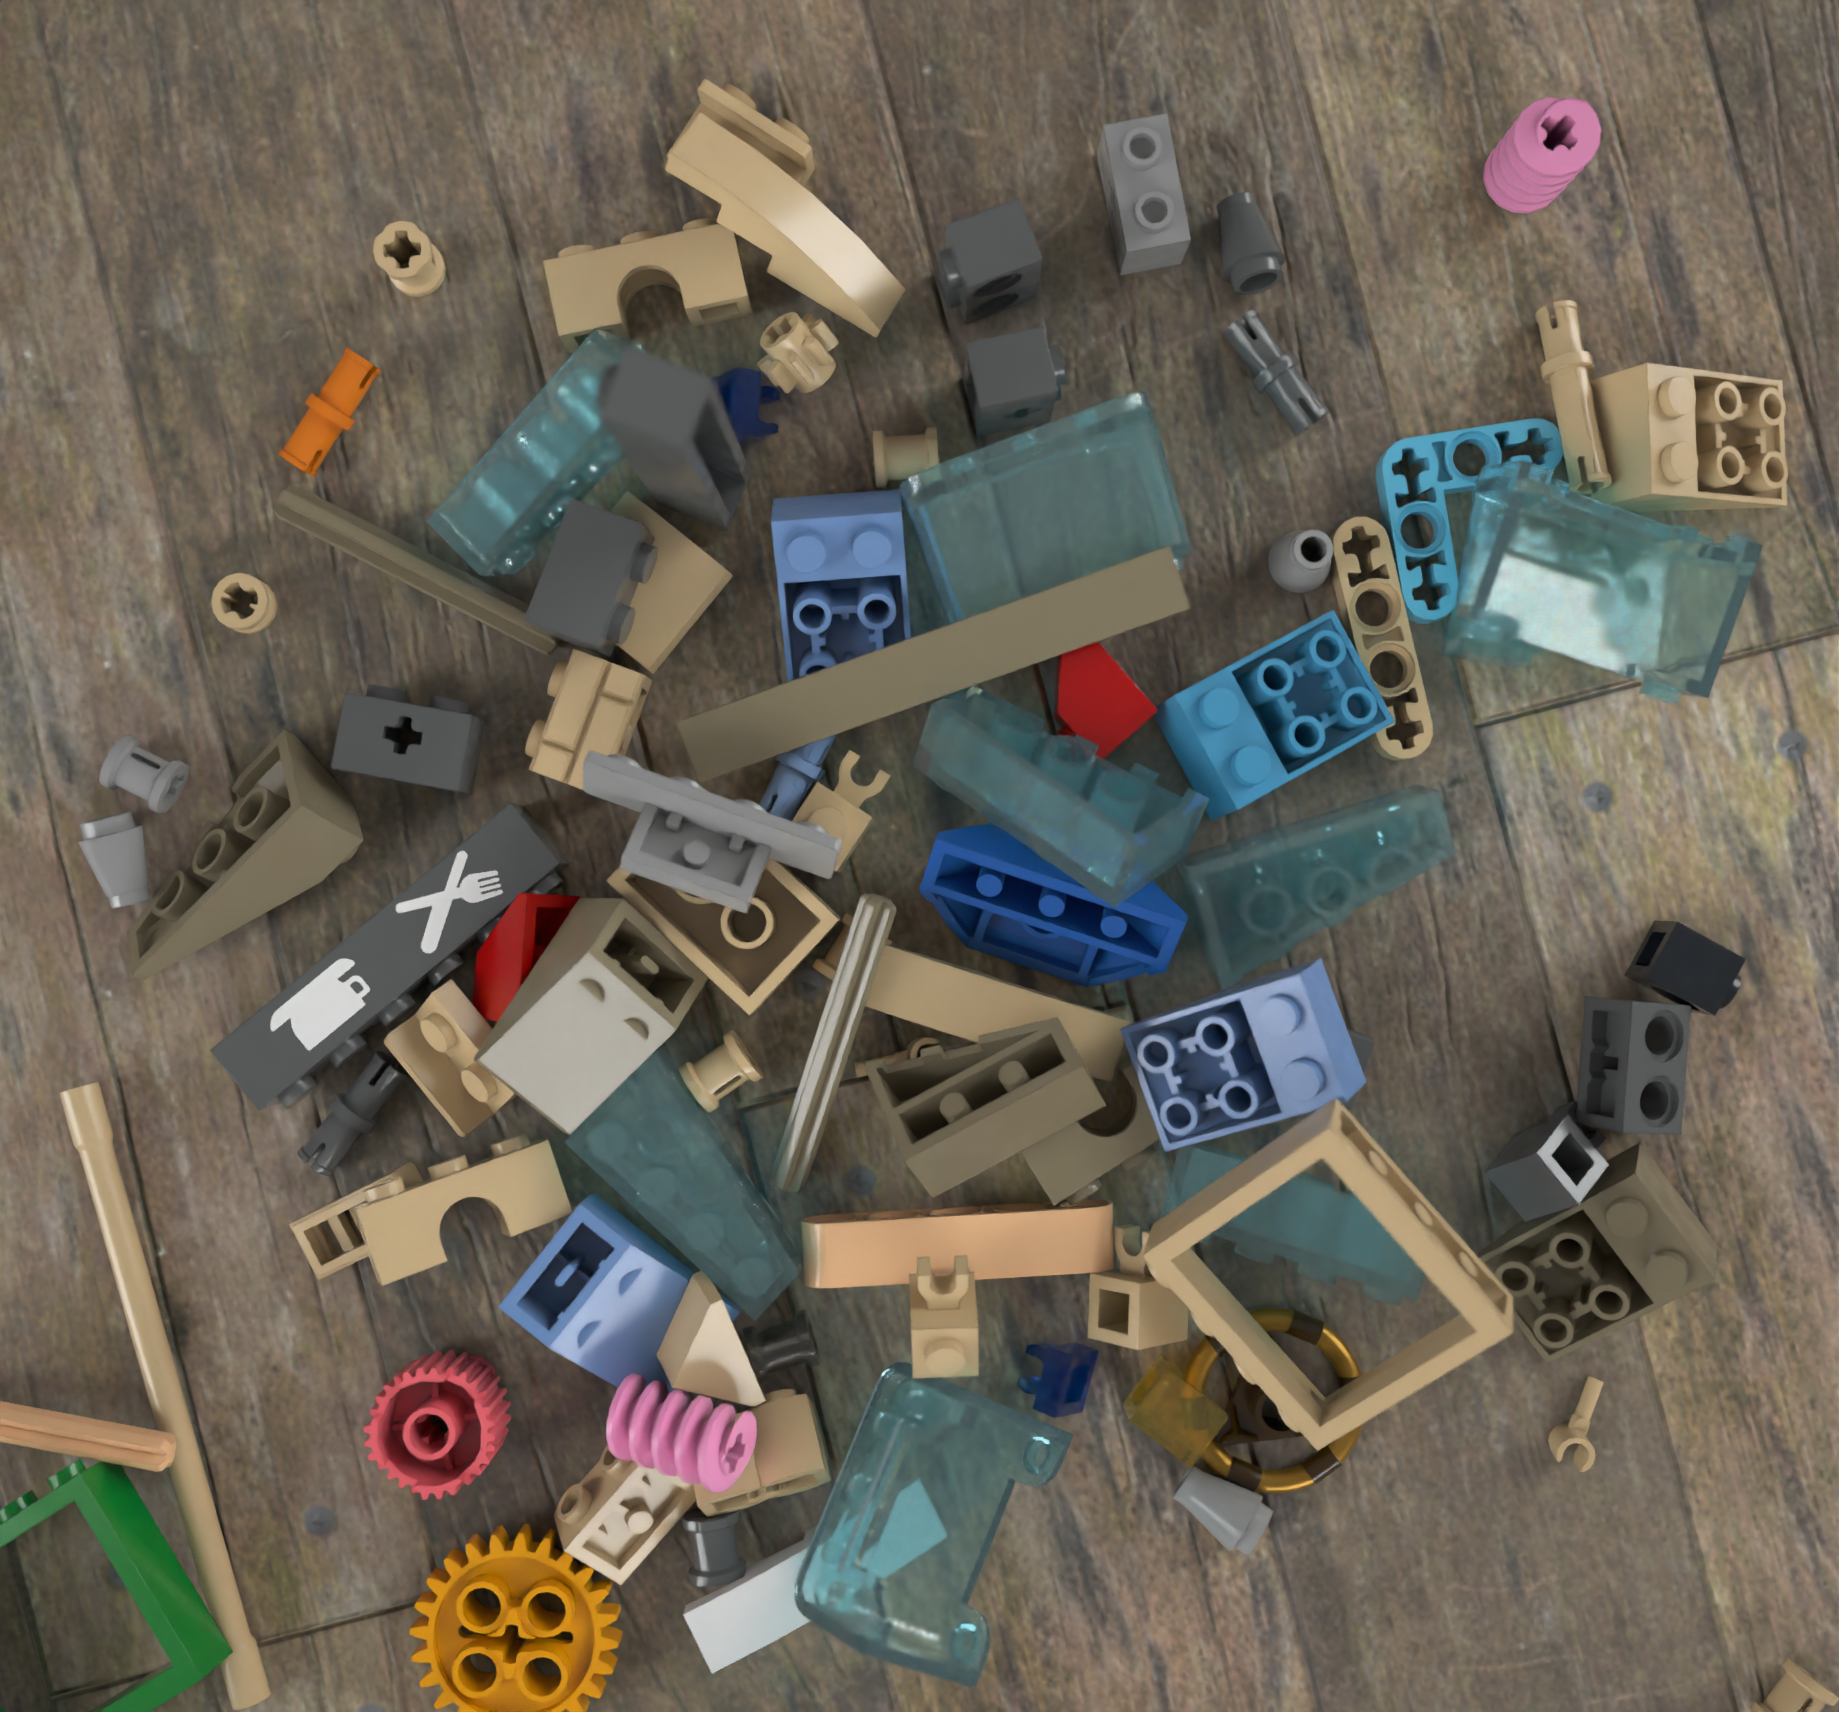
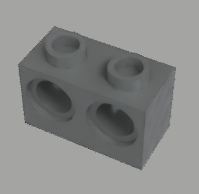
M1019 198L944 226V250L936 253L941 271L936 272V277L947 308L950 310L959 307L965 325L1036 298L1043 259Z
M1585 996L1575 1124L1620 1133L1681 1135L1691 1013L1690 1005Z

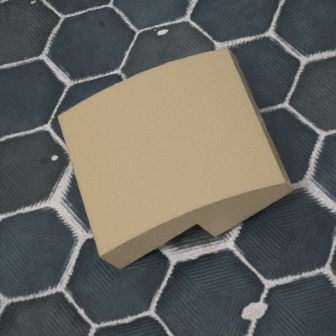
M626 491L610 512L643 523L655 538L652 546L657 547L658 555L650 579L646 584L638 582L630 607L635 609V617L631 631L622 645L615 644L654 674L733 575L629 491Z

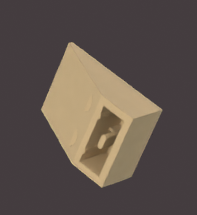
M1653 363L1641 364L1590 380L1608 472L1612 479V484L1601 491L1597 489L1596 482H1591L1593 487L1592 508L1644 512L1779 508L1787 506L1786 481L1788 467L1785 460L1784 433L1786 405L1783 398L1782 380Z

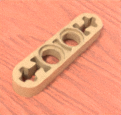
M1366 516L1353 517L1344 521L1329 537L1333 544L1330 572L1344 630L1382 699H1391L1405 692H1408L1410 702L1397 705L1402 723H1413L1416 729V735L1410 736L1406 740L1407 749L1402 748L1399 740H1388L1386 729L1395 725V722L1369 736L1374 749L1382 757L1392 761L1407 760L1422 754L1430 745L1433 737V723L1389 537L1385 528L1376 520ZM1352 532H1357L1360 541L1370 540L1373 549L1365 554L1363 558L1366 575L1379 569L1381 578L1367 579L1351 587L1348 577H1356L1361 573L1356 554L1345 555L1343 545L1352 539ZM1373 591L1385 598L1389 613L1382 625L1370 626L1364 624L1358 618L1356 602L1358 597L1364 592ZM1378 653L1395 655L1403 666L1401 681L1393 688H1385L1378 685L1370 674L1372 659ZM1391 705L1387 708L1394 721H1396L1393 706Z

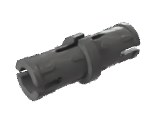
M1254 308L1242 316L1243 321L1239 322L1237 319L1222 335L1226 340L1228 339L1256 377L1252 384L1259 394L1266 391L1293 428L1294 434L1298 436L1306 431L1310 424L1314 425L1322 419L1330 410L1322 404L1296 368L1300 362L1293 352L1288 354L1284 352Z
M377 1050L372 1056L373 1059L345 1094H336L329 1103L332 1110L305 1146H302L297 1152L304 1163H308L311 1158L315 1159L310 1168L325 1176H331L335 1172L337 1165L362 1133H371L377 1126L379 1121L376 1115L401 1083L410 1076L402 1065H399L397 1069L393 1067L397 1060L387 1053Z

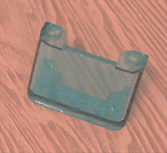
M1136 392L1113 399L935 465L910 476L900 485L901 505L946 624L1167 545L1171 548L1178 572L1185 569L1182 560L1192 554L1156 419L1145 392Z
M1524 460L1482 466L1472 491L1454 612L1456 619L1466 623L1463 634L1496 645H1502L1504 636L1641 682L1642 686L1639 694L1661 702L1678 705L1682 695L1708 698L1763 545L1735 535H1727L1725 542L1713 543L1712 538L1698 534L1699 529L1688 525L1669 526L1568 490L1569 483L1558 479L1551 480L1554 471Z
M897 1362L890 1365L881 1374L874 1387L798 1571L794 1595L797 1609L803 1616L862 1655L975 1688L991 1644V1630L987 1618L980 1611L968 1605L1016 1481L1035 1488L1047 1485L1061 1468L1074 1434L943 1377L913 1378L912 1364Z

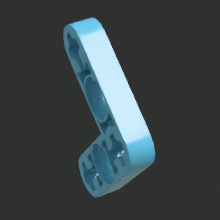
M1531 418L1410 437L1395 442L1380 456L1376 465L1375 478L1383 527L1390 540L1408 620L1417 624H1429L1447 616L1455 608L1459 599V582L1444 495L1528 482L1543 477L1560 463L1564 455L1559 429L1553 423L1545 419ZM1528 435H1530L1534 445H1543L1545 448V454L1536 459L1535 465H1533L1530 455L1513 456L1501 463L1502 451L1517 448L1527 440ZM1496 438L1501 439L1500 446ZM1463 443H1471L1480 448L1485 457V467L1480 475L1466 476L1456 469L1453 462V453L1456 446ZM1402 454H1405L1409 464H1420L1422 472L1412 479L1413 497L1416 498L1425 493L1427 494L1428 501H1414L1398 508L1396 500H1402L1409 492L1405 476L1400 474L1394 475L1392 467L1400 462ZM1501 464L1505 472L1500 471ZM1420 515L1431 523L1433 539L1428 547L1423 549L1413 548L1403 540L1401 524L1405 517ZM1436 555L1438 564H1431L1425 568L1429 587H1440L1442 597L1432 602V610H1428L1424 600L1414 601L1412 591L1421 586L1423 582L1421 566L1409 571L1407 570L1406 562H1420Z

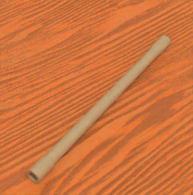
M95 1082L60 1092L59 1095L73 1145L80 1153L157 1430L172 1433L177 1438L175 1459L172 1465L168 1467L208 1611L233 1651L220 1663L232 1709L241 1710L262 1702L271 1695L257 1641L250 1633L113 1147V1130L100 1084Z

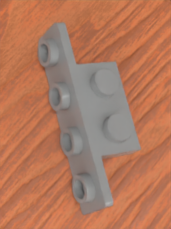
M589 751L583 763V790L586 793L641 812L621 857L622 870L746 914L769 858L823 878H832L842 841L837 837L831 836L824 828L817 824L806 821L794 823L767 813L763 807L755 802L746 799L730 800L705 791L698 783L688 778L678 776L668 778L645 770L637 762L623 755L611 754L606 756L595 751Z

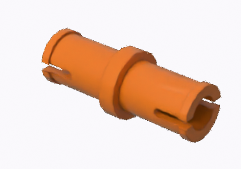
M345 347L343 350L344 354L317 395L312 392L309 394L304 402L309 406V409L284 448H281L278 452V455L313 477L317 474V469L342 430L350 432L356 422L351 418L352 414L377 375L379 376L382 372L381 369L348 347Z

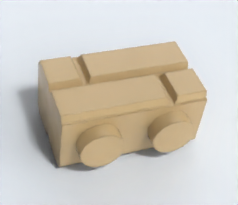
M573 649L569 662L560 659L552 672L547 694L554 697L555 700L547 721L538 719L529 734L525 747V754L533 757L529 770L583 790V763L589 751H595L606 756L611 754L625 756L653 681L639 672Z

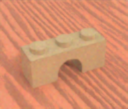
M701 218L688 222L682 227L683 231L658 236L657 233L652 231H641L623 237L620 240L621 244L596 249L592 245H575L561 250L558 253V258L543 261L558 336L569 353L630 341L626 316L629 302L639 290L655 284L669 286L682 295L684 308L692 327L753 314L736 234L716 222V218Z
M524 1132L491 1144L493 1156L470 1165L465 1154L434 1164L427 1168L431 1179L405 1188L403 1179L400 1177L364 1190L367 1202L352 1208L377 1281L383 1286L446 1262L447 1259L439 1235L440 1223L448 1208L461 1199L479 1197L485 1200L493 1208L502 1234L509 1237L572 1214L573 1212L549 1141L538 1139L530 1142L528 1133Z

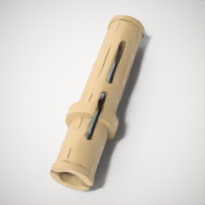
M1571 300L1553 302L1556 316H1551L1548 305L1541 307L1535 314L1536 321L1539 324L1546 360L1540 369L1543 381L1551 385L1569 479V492L1573 495H1585L1593 493L1591 482H1596L1597 489L1601 491L1612 484V479L1608 472L1589 376L1595 370L1593 357L1589 352L1584 351L1577 315V303Z

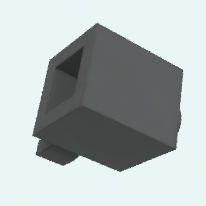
M1576 1101L1558 1107L1548 1122L1516 1133L1485 1170L1486 1175L1525 1222L1579 1205L1609 1165L1597 1151V1148L1606 1139L1599 1129H1595L1583 1134L1575 1124Z

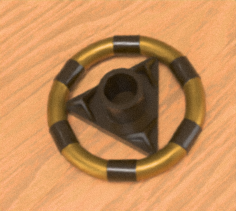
M1272 1307L1248 1311L1278 1346L1279 1344L1269 1331H1281L1317 1346L1332 1363L1337 1373L1339 1389L1363 1375L1348 1345L1323 1321L1295 1309ZM1205 1335V1338L1200 1342L1187 1365L1181 1387L1180 1401L1183 1425L1187 1436L1199 1457L1210 1469L1222 1477L1223 1480L1250 1491L1281 1494L1299 1491L1318 1484L1342 1466V1463L1353 1450L1363 1424L1322 1449L1315 1451L1302 1461L1301 1464L1289 1468L1262 1469L1226 1452L1222 1446L1304 1435L1301 1432L1291 1430L1285 1424L1276 1404L1258 1384L1249 1383L1239 1374L1214 1434L1215 1437L1213 1436L1209 1428L1204 1391L1213 1365L1219 1357L1228 1351L1214 1336Z

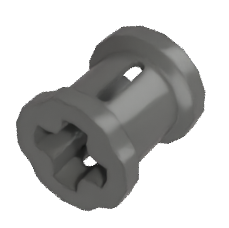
M697 1507L684 1513L682 1516L683 1528L691 1533L694 1566L689 1569L688 1574L689 1582L692 1585L699 1587L721 1586L744 1577L746 1562L738 1557L735 1536V1523L740 1519L739 1510L707 1517Z

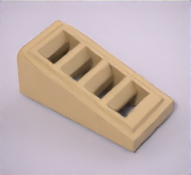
M409 1162L289 1224L318 1280L369 1256L365 1243H360L344 1211L349 1210L360 1231L352 1207L367 1202L363 1191L400 1177L403 1179L405 1188L423 1182L414 1163ZM326 1220L343 1250L339 1255L336 1254L321 1225Z

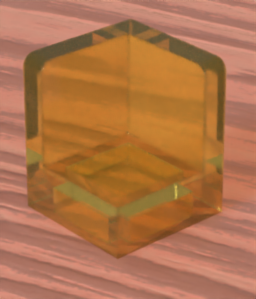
M1162 1354L1157 1357L1123 1402L1126 1415L1131 1423L1190 1468L1228 1419L1227 1413L1222 1407L1186 1380L1181 1369Z

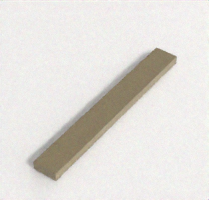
M1167 545L692 715L676 723L698 781L701 783L1190 609V605L1171 548Z

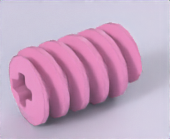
M1572 97L1564 99L1546 98L1533 102L1521 112L1519 118L1514 121L1511 128L1498 142L1496 148L1491 151L1484 164L1483 182L1488 195L1498 206L1512 213L1526 214L1544 209L1546 206L1551 205L1552 201L1559 196L1567 185L1574 180L1576 175L1583 170L1585 165L1592 160L1600 145L1601 126L1597 113L1586 100Z
M631 1373L624 1378L618 1387L610 1405L606 1430L609 1450L616 1458L629 1461L634 1460L638 1466L653 1469L656 1467L663 1475L674 1477L678 1475L683 1482L696 1485L701 1483L706 1490L718 1493L730 1488L741 1476L755 1448L757 1435L756 1418L751 1411H745L736 1421V1411L733 1405L722 1403L713 1412L711 1398L698 1396L691 1402L688 1391L674 1389L669 1393L666 1383L654 1380L647 1385L644 1376Z

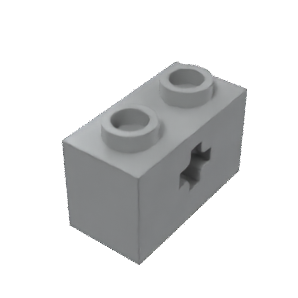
M1167 113L1103 125L1097 158L1119 275L1181 264L1191 237Z

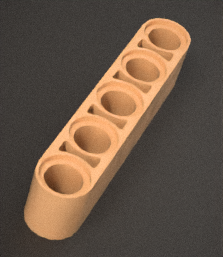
M1084 1199L1074 1205H1069L1067 1200H1062L1056 1205H1053L1051 1201L838 1213L810 1216L800 1220L804 1285L810 1288L909 1284V1274H917V1257H930V1271L932 1273H951L955 1270L954 1256L967 1255L968 1272H974L975 1280L1097 1273L1116 1268L1113 1202L1103 1199Z

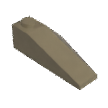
M284 729L243 770L231 787V790L239 795V798L219 825L210 820L206 822L196 836L201 843L196 849L192 864L185 873L175 870L169 874L127 933L132 976L141 980L151 977L321 883L339 864L346 863L356 853L359 844L364 839L354 801L291 732Z

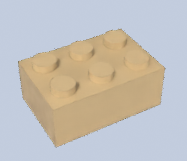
M770 858L747 914L622 870L621 865L606 880L748 1015L754 1013L842 920L833 909L784 863Z

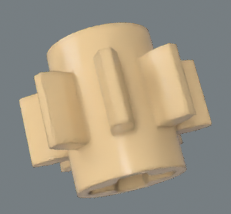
M795 312L786 313L774 320L763 332L760 345L768 355L763 357L757 365L775 387L779 385L785 393H789L794 387L801 393H808L822 386L833 374L836 361L828 351L833 349L839 343V340L822 319L816 320L811 313H807L802 319Z

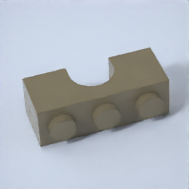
M1130 1057L1117 1064L1131 1092L1129 1110L1119 1123L1106 1129H1094L1076 1121L1020 1151L1053 1205L1058 1204L1064 1199L1067 1200L1069 1205H1074L1095 1193L1102 1186L1098 1178L1116 1166L1120 1165L1123 1171H1128L1142 1164L1155 1154L1156 1150L1152 1144L1158 1141L1160 1137Z

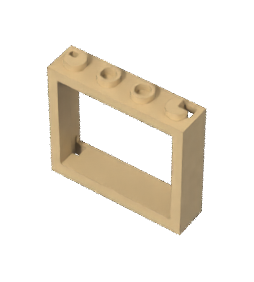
M1337 1098L1325 1104L1155 1222L1142 1255L1155 1280L1162 1286L1171 1288L1190 1309L1192 1318L1199 1329L1208 1336H1214L1232 1355L1240 1374L1249 1383L1258 1384L1276 1404L1285 1424L1291 1430L1301 1432L1317 1451L1513 1333V1296ZM1321 1158L1326 1161L1461 1313L1327 1397H1324L1190 1248Z

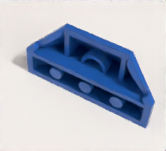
M1011 820L938 832L919 888L922 896L928 902L934 904L942 919L967 948L1085 987L1122 981L1146 972L1148 975L1165 973L1184 930L1188 916L1131 860Z

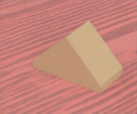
M705 1269L693 1274L656 1354L672 1388L752 1407L765 1402L764 1395L720 1294Z

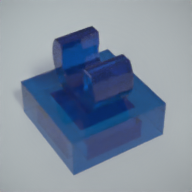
M737 367L712 378L738 442L749 438L760 439L778 432V424L767 423L759 418V403L770 404L780 400V391L776 388L766 385L760 386L761 371Z
M1078 1342L1060 1345L1048 1343L1027 1345L1025 1353L1039 1358L1044 1367L1040 1379L1034 1376L1018 1377L1017 1386L1027 1394H1036L1032 1409L1043 1414L1058 1418L1082 1413L1099 1351Z

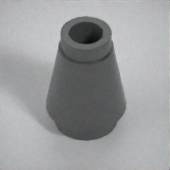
M1241 192L1224 198L1217 205L1223 279L1225 282L1232 284L1234 292L1238 295H1252L1265 291L1282 279L1283 272L1281 266L1285 261V256L1258 205L1255 203L1253 194Z

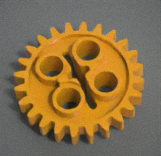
M529 1524L522 1526L515 1541H510L503 1525L497 1526L491 1535L489 1547L477 1533L472 1535L465 1545L466 1555L453 1548L443 1560L446 1570L435 1568L426 1581V1584L432 1591H423L415 1603L414 1608L425 1616L416 1619L410 1628L409 1634L425 1641L417 1646L411 1655L412 1662L431 1664L420 1680V1686L430 1687L440 1684L443 1690L434 1704L437 1710L454 1702L459 1706L457 1712H567V1710L569 1712H586L590 1704L587 1695L599 1699L603 1694L607 1682L602 1675L612 1674L618 1657L608 1650L618 1648L623 1636L622 1630L607 1626L618 1619L621 1604L602 1603V1600L609 1594L613 1581L611 1579H603L593 1582L591 1576L595 1569L585 1563L579 1565L572 1555L564 1550L560 1551L554 1548L556 1530L552 1528L545 1534L541 1543L533 1542ZM486 1588L493 1591L499 1598L501 1607L490 1609L482 1606L474 1596V1589ZM543 1592L556 1594L562 1599L565 1610L556 1613L545 1610L538 1602L537 1594ZM461 1626H465L468 1630L473 1631L474 1633H463L461 1630ZM508 1626H518L519 1637L525 1638V1640L516 1639L515 1629ZM563 1631H568L572 1633L573 1639L569 1640L563 1634L559 1633ZM481 1653L487 1655L493 1660L496 1671H480L471 1662L470 1654ZM545 1657L557 1663L561 1674L557 1676L543 1675L536 1669L533 1659Z

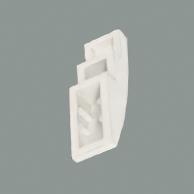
M918 1475L805 1531L804 1540L747 1567L744 1577L686 1605L683 1616L711 1673H714L787 1635L884 1578L946 1537V1530Z

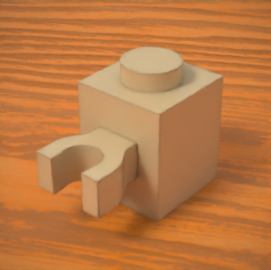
M851 750L848 751L840 764L839 782L835 790L831 791L817 782L792 820L794 823L806 821L817 824L824 828L831 836L837 837L842 841L835 867L836 872L842 870L874 820L873 817L860 809L866 800L882 792L891 778L889 774L880 769L870 785L859 786L855 784L851 773L861 757Z
M1133 1224L1114 1226V1248L1119 1258L1120 1268L1090 1273L1088 1338L1135 1350L1187 1340L1188 1307L1171 1288H1166L1155 1280L1147 1266L1146 1260L1142 1257L1150 1231L1142 1232L1141 1248L1139 1243L1140 1226Z
M967 1255L954 1256L955 1270L951 1273H932L930 1271V1257H917V1274H909L913 1378L979 1376L974 1272H968Z

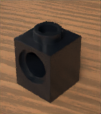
M1654 920L1624 976L1675 1004L1690 1005L1691 1012L1715 1016L1718 1010L1726 1007L1737 994L1741 984V977L1738 973L1746 959L1678 921Z

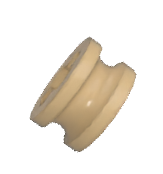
M235 573L226 576L218 582L211 598L212 610L219 622L240 633L253 634L261 632L271 624L276 616L277 602L275 594L267 584L250 574ZM241 589L258 598L257 605H249L255 611L247 618L236 611H231L230 607L231 602H239V600L234 598V595Z

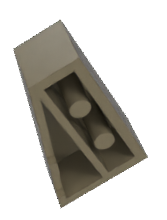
M1058 1017L979 1035V1043L944 1051L940 1045L920 1049L921 1057L887 1065L881 1058L863 1063L904 1162L932 1198L1106 1106L1082 1057Z

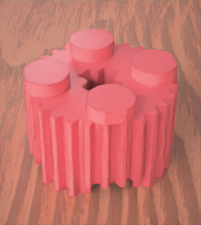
M437 1350L430 1357L426 1353L416 1361H411L383 1387L384 1390L375 1398L377 1404L370 1409L369 1414L374 1418L364 1426L363 1432L370 1434L364 1441L365 1447L372 1448V1452L367 1456L368 1460H376L379 1469L387 1468L389 1470L387 1478L391 1480L397 1477L399 1479L398 1487L403 1488L407 1484L411 1485V1493H421L422 1500H427L432 1493H434L437 1499H442L447 1491L453 1496L464 1483L466 1485L471 1484L476 1476L482 1474L500 1450L509 1431L506 1425L511 1420V1415L505 1412L511 1404L510 1401L503 1400L507 1389L506 1387H498L497 1384L501 1378L499 1375L496 1376L494 1365L481 1355L468 1357L467 1352H463L459 1357H456L455 1350H449L444 1356L440 1350ZM431 1414L437 1415L445 1421L448 1426L447 1432L442 1431L441 1423H431L429 1418Z

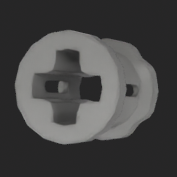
M127 735L122 737L110 750L101 768L99 780L101 785L111 790L121 787L149 801V809L157 813H166L178 800L188 780L189 765L175 760L170 763L142 749L141 741Z

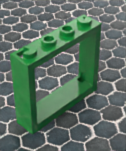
M81 1459L47 1479L53 1491L38 1500L33 1490L0 1509V1548H2L75 1501L170 1659L168 1663L89 1712H150L202 1680L233 1653L121 1465L100 1461L86 1469ZM0 1705V1712H4L2 1706Z

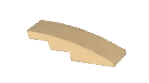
M700 112L670 151L665 170L722 204L716 222L771 254L772 258L767 268V273L877 338L906 289L868 246L811 192L758 150Z
M888 944L885 945L865 1005L866 1007L979 1043V1035L1058 1017L1082 1057L1091 1077L1108 1082L1112 1080L1124 1044V1038L1120 1029L1130 1025V1021L1122 1017L1071 1003L1055 995L1000 980L990 974Z

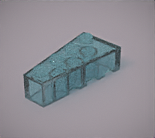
M595 329L427 520L480 576L505 575L506 573L513 575L521 570L536 553L534 546L551 529L560 526L570 498L581 501L625 457L598 416L601 408L595 406V397L600 379L609 364L619 365L626 346L647 353L637 341Z
M976 686L954 692L931 704L912 766L935 781L940 788L952 793L982 814L991 824L1002 828L1032 849L1041 859L1052 863L1086 887L1094 896L1103 899L1115 908L1185 857L1210 800L1209 797L1190 788L1187 789L1184 797L1155 784L1159 776L1158 773L1137 763H1134L1130 772L1095 756L1099 745L1079 735L1075 737L1067 735L1053 736L1043 731L1045 719Z
M1417 784L1175 858L1209 977L1224 991L1243 980V975L1267 961L1273 962L1294 949L1293 946L1324 927L1330 928L1351 916V911L1378 895L1384 896L1452 856L1456 853L1439 790Z
M664 1042L583 1121L564 1143L756 1321L800 1273L803 1264L802 1255L761 1191L757 1190L729 1141L724 1139L708 1112L699 1104L680 1075L679 1067L675 1063L676 1059Z
M1202 1143L1179 1148L1159 1218L1170 1213L1249 1157ZM1300 1172L1199 1241L1201 1243H1209L1211 1235H1215L1236 1242L1234 1252L1255 1261L1272 1264L1274 1255L1299 1262L1298 1273L1324 1283L1336 1284L1338 1275L1364 1283L1362 1289L1364 1295L1394 1305H1401L1403 1296L1418 1300L1425 1275L1423 1270L1350 1189L1348 1193L1335 1190L1336 1184L1304 1172Z

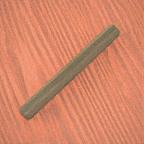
M290 485L279 494L274 510L279 519L544 655H551L561 644V639L539 632L524 620L529 604L297 485Z
M865 893L859 899L770 1173L774 1187L779 1190L800 1193L806 1187L897 911L892 901L881 895Z

